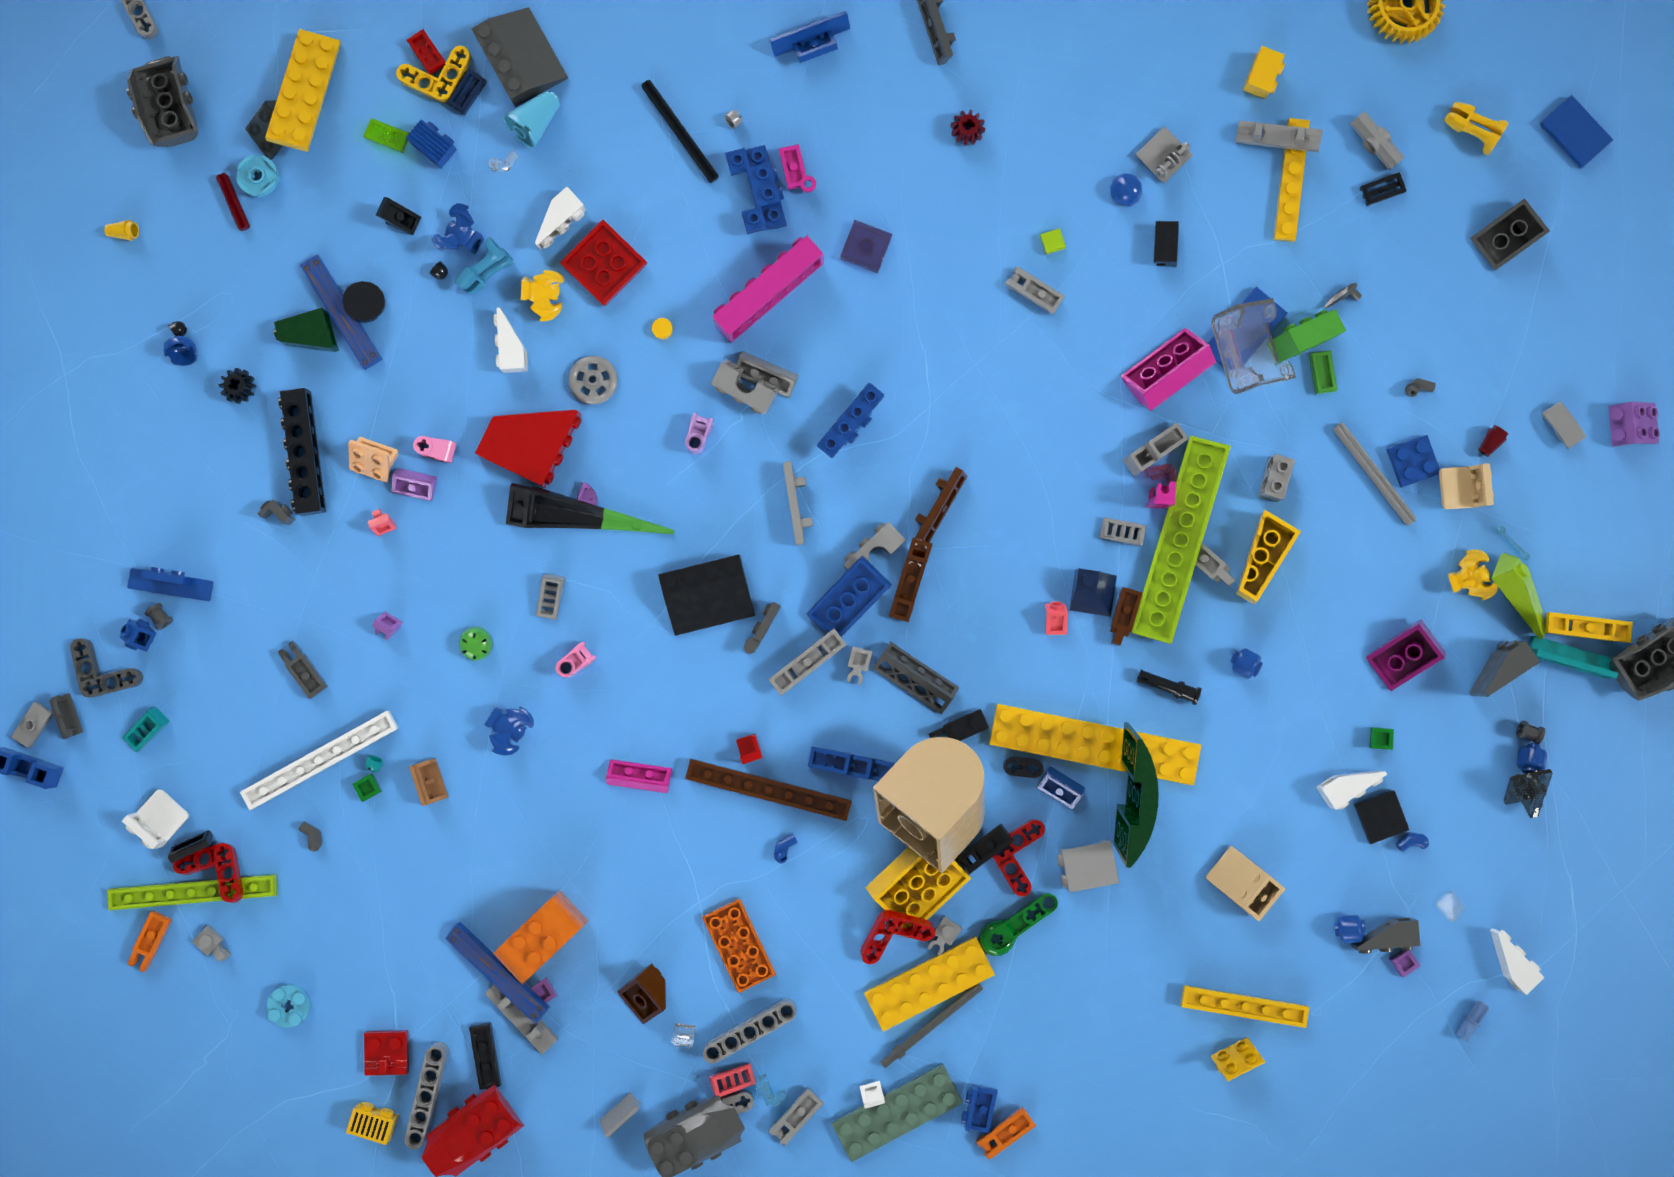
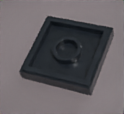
M1394 790L1354 804L1368 844H1373L1410 830Z

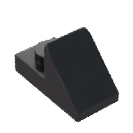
M383 197L376 216L386 221L387 225L410 235H414L421 216L388 197Z

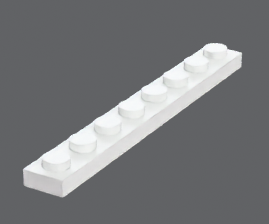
M387 710L242 790L240 794L249 810H253L396 731L399 727L390 711Z

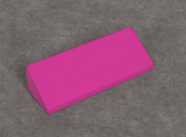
M610 759L606 784L668 793L672 768Z

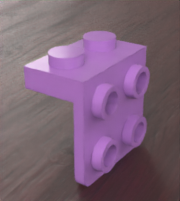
M1628 402L1609 406L1612 447L1659 443L1658 410L1655 403Z

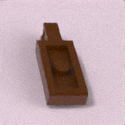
M1126 587L1121 588L1110 625V632L1114 633L1111 644L1121 646L1123 636L1128 637L1129 633L1132 632L1142 592Z

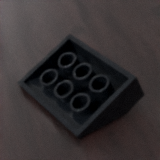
M739 554L658 574L675 636L755 616Z

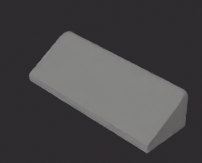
M742 352L739 355L736 365L744 369L741 378L755 384L763 379L779 388L778 393L788 398L799 376L746 352Z

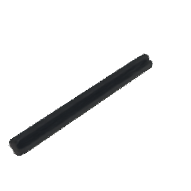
M651 80L643 82L641 85L642 89L710 183L715 182L719 178L717 172Z

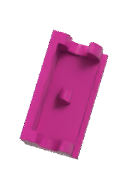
M1169 482L1166 486H1162L1159 483L1156 487V496H1154V488L1150 489L1146 508L1168 509L1175 505L1176 482Z

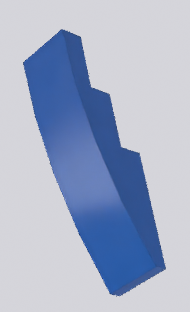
M812 746L807 767L879 781L895 763Z

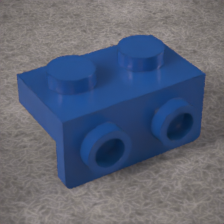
M972 1084L971 1090H967L965 1103H968L967 1111H963L961 1124H964L965 1131L969 1132L972 1129L989 1133L998 1092L997 1089Z

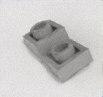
M1561 401L1542 413L1543 418L1555 430V435L1567 449L1586 438L1577 421Z

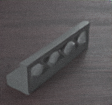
M892 642L888 644L872 668L940 714L944 712L959 689L958 686ZM882 661H885L891 665L892 669L887 670L880 664ZM899 674L906 675L909 681L900 679ZM921 685L926 689V692L921 693L917 690L916 686ZM933 697H939L945 703L941 706L934 701Z

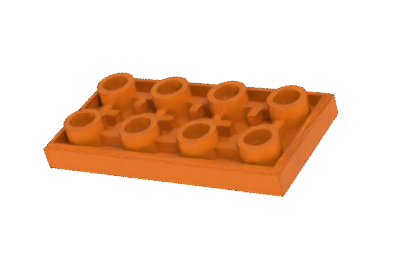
M740 898L702 916L738 993L776 975Z

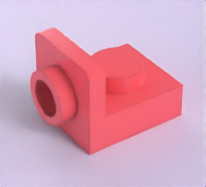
M1057 601L1045 604L1046 635H1067L1068 610L1066 605Z

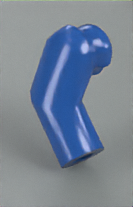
M1409 833L1396 846L1401 852L1407 850L1411 845L1426 849L1429 846V841L1423 834Z
M794 834L776 843L774 859L778 863H785L788 848L798 843Z

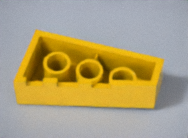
M1264 510L1261 513L1236 594L1254 605L1266 589L1301 531Z

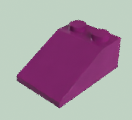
M1420 619L1369 654L1366 659L1388 689L1392 691L1444 659L1446 652L1422 619Z

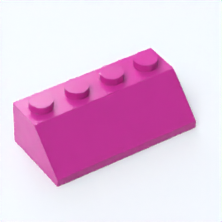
M1184 328L1122 374L1121 379L1136 399L1151 411L1215 364L1216 360L1210 345L1187 328Z

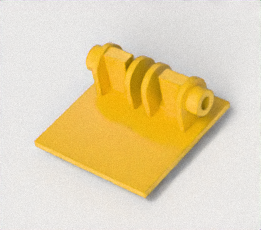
M1248 1037L1211 1055L1218 1072L1223 1074L1227 1082L1266 1063Z

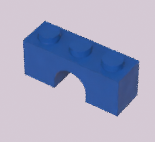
M6 747L0 748V774L26 778V783L43 789L57 787L64 767Z

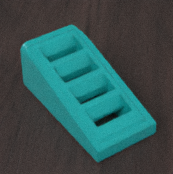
M157 707L147 710L122 738L137 753L170 721ZM146 722L153 728L152 730L148 727ZM133 734H135V735L141 740V742H139V741L133 736Z

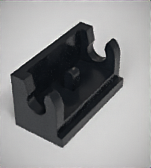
M1156 221L1154 263H1156V266L1177 267L1179 221Z

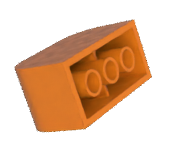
M559 891L493 954L523 984L570 940L588 920Z

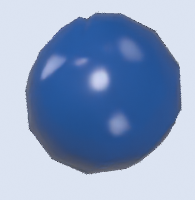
M1125 173L1114 178L1110 186L1111 196L1118 204L1130 207L1139 202L1142 196L1141 182L1132 174Z
M178 335L170 337L164 342V356H168L172 364L187 366L197 361L196 344L190 338Z

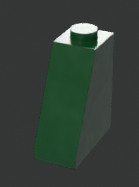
M323 308L274 322L276 328L273 330L275 338L286 346L332 352L339 351L329 314Z

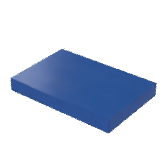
M1572 95L1540 123L1541 127L1580 169L1613 141L1612 137Z

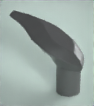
M1352 283L1337 292L1325 304L1324 308L1326 309L1340 300H1344L1348 295L1355 301L1359 300L1362 295L1356 289L1357 283Z

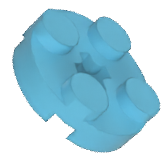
M247 156L237 167L236 180L239 187L247 194L256 198H262L271 194L280 183L281 178L277 166L265 156ZM255 172H262V178L260 180H253L255 178Z
M286 984L275 989L267 1001L268 1019L284 1028L299 1025L310 1013V997L307 996L301 986L296 984ZM288 1000L291 1001V1005H294V1008L289 1011L284 1007Z

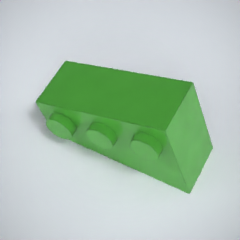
M1326 309L1314 315V319H1311L1309 316L1299 321L1300 325L1298 326L1295 323L1283 329V334L1266 343L1276 364L1279 365L1293 356L1296 357L1302 352L1319 346L1346 332L1336 309L1327 312Z

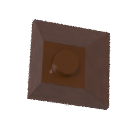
M653 964L647 966L617 991L643 1024L666 1009L665 979Z

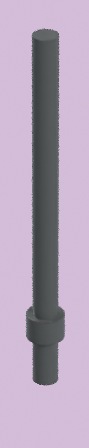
M979 983L974 985L904 1043L896 1045L892 1052L880 1061L882 1066L886 1068L896 1059L900 1060L906 1055L905 1052L981 992L983 990L982 986Z

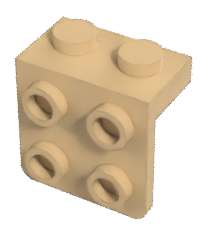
M1490 463L1440 469L1439 479L1443 509L1477 508L1494 505Z

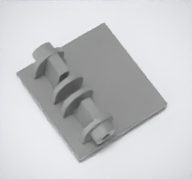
M1165 126L1135 154L1163 183L1193 156L1189 151L1190 145L1187 142L1182 144Z

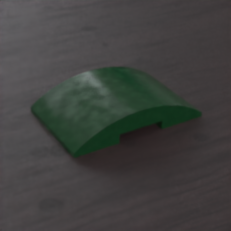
M1124 722L1121 764L1128 773L1126 803L1125 805L1117 804L1114 846L1125 866L1131 868L1144 851L1154 829L1159 791L1156 769L1148 748L1128 722Z

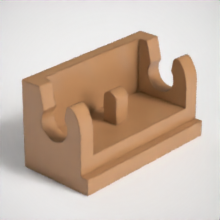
M436 758L409 766L422 806L449 797Z

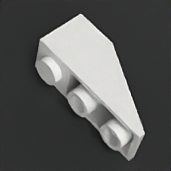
M568 187L551 200L535 241L540 250L548 248L554 242L553 239L556 236L564 234L572 222L579 221L585 214V206Z
M496 308L497 314H494V325L498 329V334L495 335V345L499 350V355H496V366L503 373L528 372L527 350L504 312L500 308Z
M1370 771L1335 775L1318 785L1316 789L1329 808L1341 810L1349 805L1348 801L1352 798H1359L1364 795L1368 787L1380 784L1387 773L1385 771Z
M1492 928L1490 932L1503 976L1517 991L1527 995L1545 978L1539 972L1541 970L1540 967L1533 961L1529 962L1525 958L1526 953L1517 945L1514 946L1510 942L1511 937L1505 931H1498Z

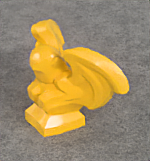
M543 270L542 274L533 276L532 279L534 280H531L529 277H523L520 300L529 299L533 302L530 308L541 317L539 321L554 319L560 313L562 303L553 305L550 299L558 300L560 294L559 283L564 282V277L560 273L550 270Z
M1477 549L1466 551L1467 555L1458 564L1461 570L1457 573L1452 572L1448 574L1453 592L1456 593L1461 589H1468V595L1482 597L1481 600L1493 597L1498 591V586L1495 582L1491 585H1485L1483 582H1491L1490 573L1486 565L1478 568L1480 562L1489 561L1488 555Z

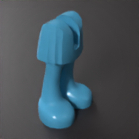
M488 237L485 241L488 251L486 256L472 267L467 266L455 280V284L469 295L487 286L485 281L514 263L510 254L504 248H500L491 237Z

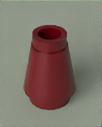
M1494 425L1493 428H1489L1478 451L1489 457L1507 440L1506 437L1509 434L1504 429Z

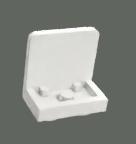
M160 789L147 800L137 813L127 815L122 822L130 833L142 839L141 842L145 847L156 849L163 847L189 818V813L164 790Z

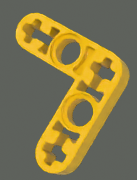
M456 46L450 53L438 78L409 64L400 65L397 68L396 76L402 84L434 100L446 103L462 80L471 62V54L466 47ZM463 52H464L465 59H464V58H461V59L459 60L458 57H457V55H458V54H459V55H462ZM456 70L458 73L456 78L448 79V71ZM409 71L411 76L415 77V81L408 76L404 79L403 72L407 73ZM429 79L430 85L427 88H421L419 85L421 80ZM445 89L447 94H442L441 96L439 90L443 91Z

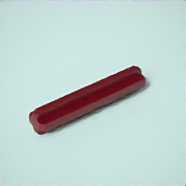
M226 173L217 175V182L237 228L240 231L249 229V222L229 176Z

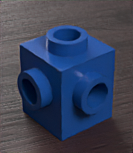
M129 619L127 624H124L121 628L120 638L125 642L126 647L132 650H137L138 648L147 652L157 633L149 627L150 623L142 619L137 621Z

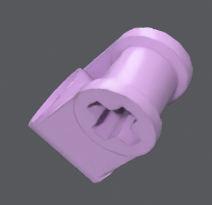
M695 412L693 413L685 439L687 450L690 453L697 455L703 452L713 427L714 418L707 419L698 416ZM694 439H698L701 442L697 448L690 447V442Z

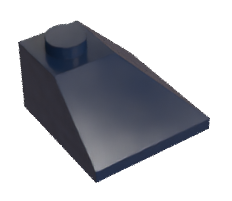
M1076 569L1069 610L1111 617L1117 576L1100 571Z

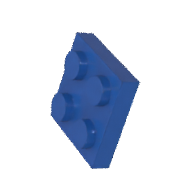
M1428 435L1386 449L1400 488L1439 475L1440 468Z

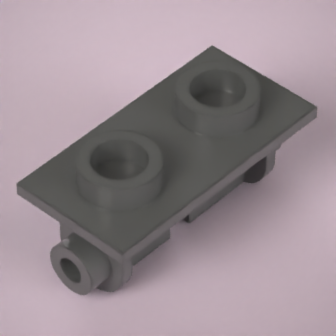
M70 693L52 697L49 702L63 740L83 733Z

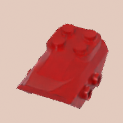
M496 1085L482 1091L477 1096L474 1093L464 1100V1106L461 1108L456 1106L447 1113L448 1117L426 1135L427 1144L421 1157L435 1177L443 1175H453L456 1177L478 1160L483 1162L491 1155V1150L495 1147L498 1150L509 1142L507 1139L524 1127V1124Z

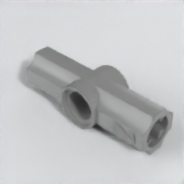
M1365 111L1350 123L1351 127L1363 139L1365 149L1370 154H1376L1388 170H1391L1405 158L1391 142L1389 132L1383 127H1378Z

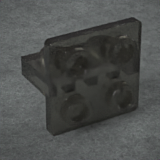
M1551 769L1536 770L1532 773L1516 774L1510 777L1504 803L1507 805L1522 802L1530 818L1538 817L1553 774Z

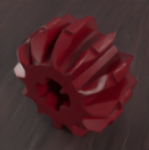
M963 110L960 112V116L955 115V122H952L950 126L954 129L951 135L957 136V143L964 140V146H967L968 141L975 145L976 140L980 141L982 139L981 134L985 133V128L983 127L984 119H979V113L973 116L972 110H969L967 115ZM966 125L970 126V130H965Z

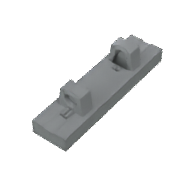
M1239 120L1236 143L1319 152L1323 130Z
M790 461L784 462L783 467L796 546L804 545L803 528L812 527L813 521L812 517L800 519L801 515L799 514L796 495L797 489L795 488L806 486V478L794 477Z
M833 629L768 680L780 696H782L847 644L837 631Z
M494 985L485 993L541 1054L558 1040V1037L542 1020L534 1024Z

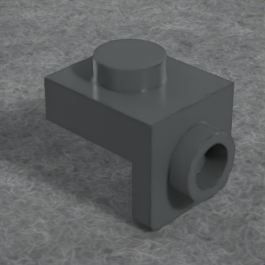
M275 500L265 502L257 513L265 519L274 513L283 524L287 525L292 524L296 520L291 515L293 511L287 505H282Z

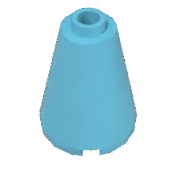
M544 91L506 114L503 118L504 123L510 132L514 130L518 134L515 137L518 141L529 148L535 147L560 107L559 98L553 92Z

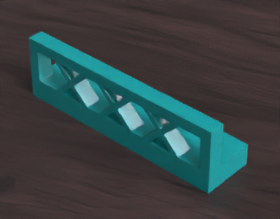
M1531 636L1529 646L1539 660L1605 679H1617L1618 672L1611 671L1610 661L1612 659L1610 657L1548 639H1539L1537 636Z

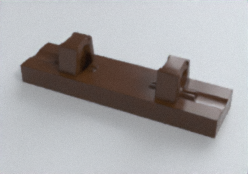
M955 467L948 481L942 478L938 479L935 485L942 492L927 517L920 513L917 515L915 521L922 526L915 538L927 542L931 541L968 477L962 469Z

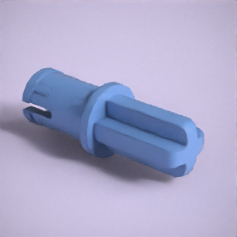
M1477 1001L1469 1015L1464 1016L1466 1019L1455 1034L1461 1037L1466 1030L1467 1032L1462 1039L1468 1042L1476 1027H1480L1479 1023L1489 1010V1007L1483 1002Z

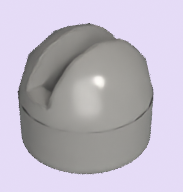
M732 110L724 116L728 125L733 129L741 124L743 118L738 116L740 112L737 110Z

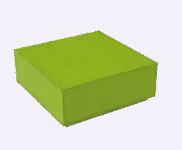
M1060 228L1040 234L1046 255L1066 249Z

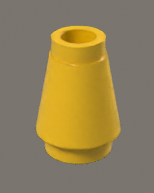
M131 220L107 224L104 228L107 237L132 241L139 235L137 223Z

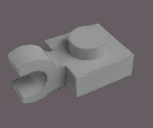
M210 925L206 926L192 941L206 956L213 953V956L219 962L226 960L231 955L221 945L225 939Z

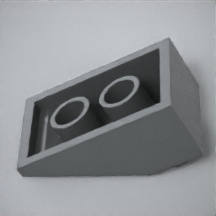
M1524 198L1470 239L1496 271L1549 233L1550 230Z
M1506 640L1497 645L1498 649L1490 655L1469 692L1470 695L1488 697L1540 663L1526 641L1514 640L1509 642Z

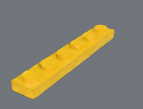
M1295 118L1287 120V126L1309 128L1310 120ZM1284 149L1273 240L1294 242L1296 240L1306 151Z
M1183 985L1180 1006L1184 1008L1303 1028L1307 1027L1309 1006L1188 985Z

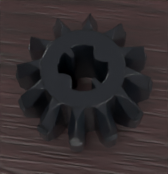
M235 368L234 372L227 370V377L221 376L224 383L218 384L220 388H223L220 393L223 396H227L226 399L228 401L240 404L242 400L245 402L249 401L248 395L254 396L251 389H255L257 386L252 383L255 379L253 376H249L248 371H241V369Z

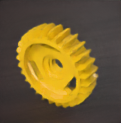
M1369 0L1367 5L1370 8L1367 13L1373 14L1369 21L1375 20L1376 23L1373 25V28L1377 26L1380 28L1378 34L1386 33L1384 39L1391 36L1392 42L1398 38L1400 44L1405 40L1410 44L1413 40L1417 42L1421 38L1427 37L1440 23V19L1444 14L1442 10L1446 6L1442 4L1444 0H1428L1429 13H1425L1424 0H1411L1413 3L1411 8L1405 7L1403 0ZM1389 18H1391V19H1393V20H1395V21H1397V22H1399V23L1405 25L1406 27H1402V26L1397 25L1396 23H1394L1393 21H1391Z

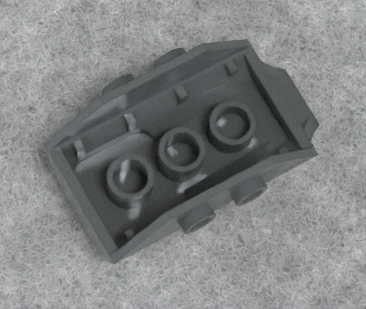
M167 56L147 62L144 66L131 69L127 77L129 86L127 94L133 102L132 113L138 119L150 145L173 147L194 140L198 135V126L191 105L193 98L186 86L188 79L182 71L179 56Z
M1674 617L1664 624L1653 627L1651 629L1652 632L1648 635L1638 637L1635 640V644L1630 645L1615 655L1610 661L1611 671L1618 672L1616 680L1621 688L1638 701L1674 689Z
M720 1095L702 1099L698 1102L693 1100L684 1106L685 1109L679 1112L673 1110L668 1113L664 1120L644 1133L648 1153L658 1173L662 1177H674L689 1168L692 1170L697 1169L703 1165V1161L709 1158L714 1160L722 1155V1151L742 1142L740 1137L745 1127L735 1107L722 1102Z

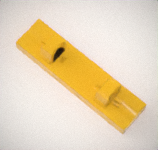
M1547 612L1545 633L1631 643L1633 622ZM1569 621H1571V630H1570V631H1568V629H1569Z

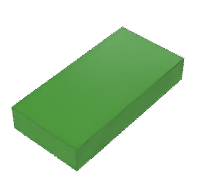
M1331 350L1310 353L1309 360L1315 395L1336 392L1337 384Z

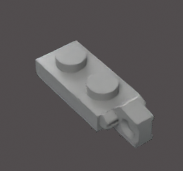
M1202 543L1196 566L1213 581L1215 580L1219 583L1222 580L1230 587L1235 582V579L1228 574L1231 569Z

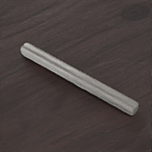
M1339 423L1335 426L1333 431L1406 525L1415 522V515L1346 425Z

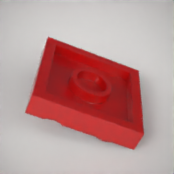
M408 1030L366 1031L364 1033V1076L407 1075L409 1073Z

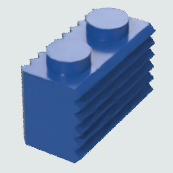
M421 119L409 135L406 136V139L433 163L442 168L457 150L453 145L454 141L447 134L440 135L437 132L439 129L432 122L426 123Z

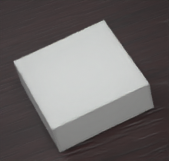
M880 1081L860 1086L865 1109L885 1103Z

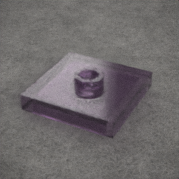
M854 220L840 259L878 273L893 234Z

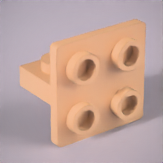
M359 437L357 441L350 440L348 443L349 469L358 474L387 483L390 479V468L398 457V450L363 437Z

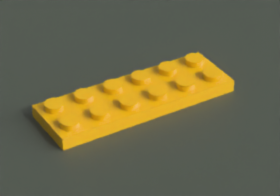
M302 29L298 30L265 136L266 141L305 152L309 151L341 46L340 40Z
M974 936L943 952L940 956L937 955L864 992V995L884 1032L995 974L977 937Z

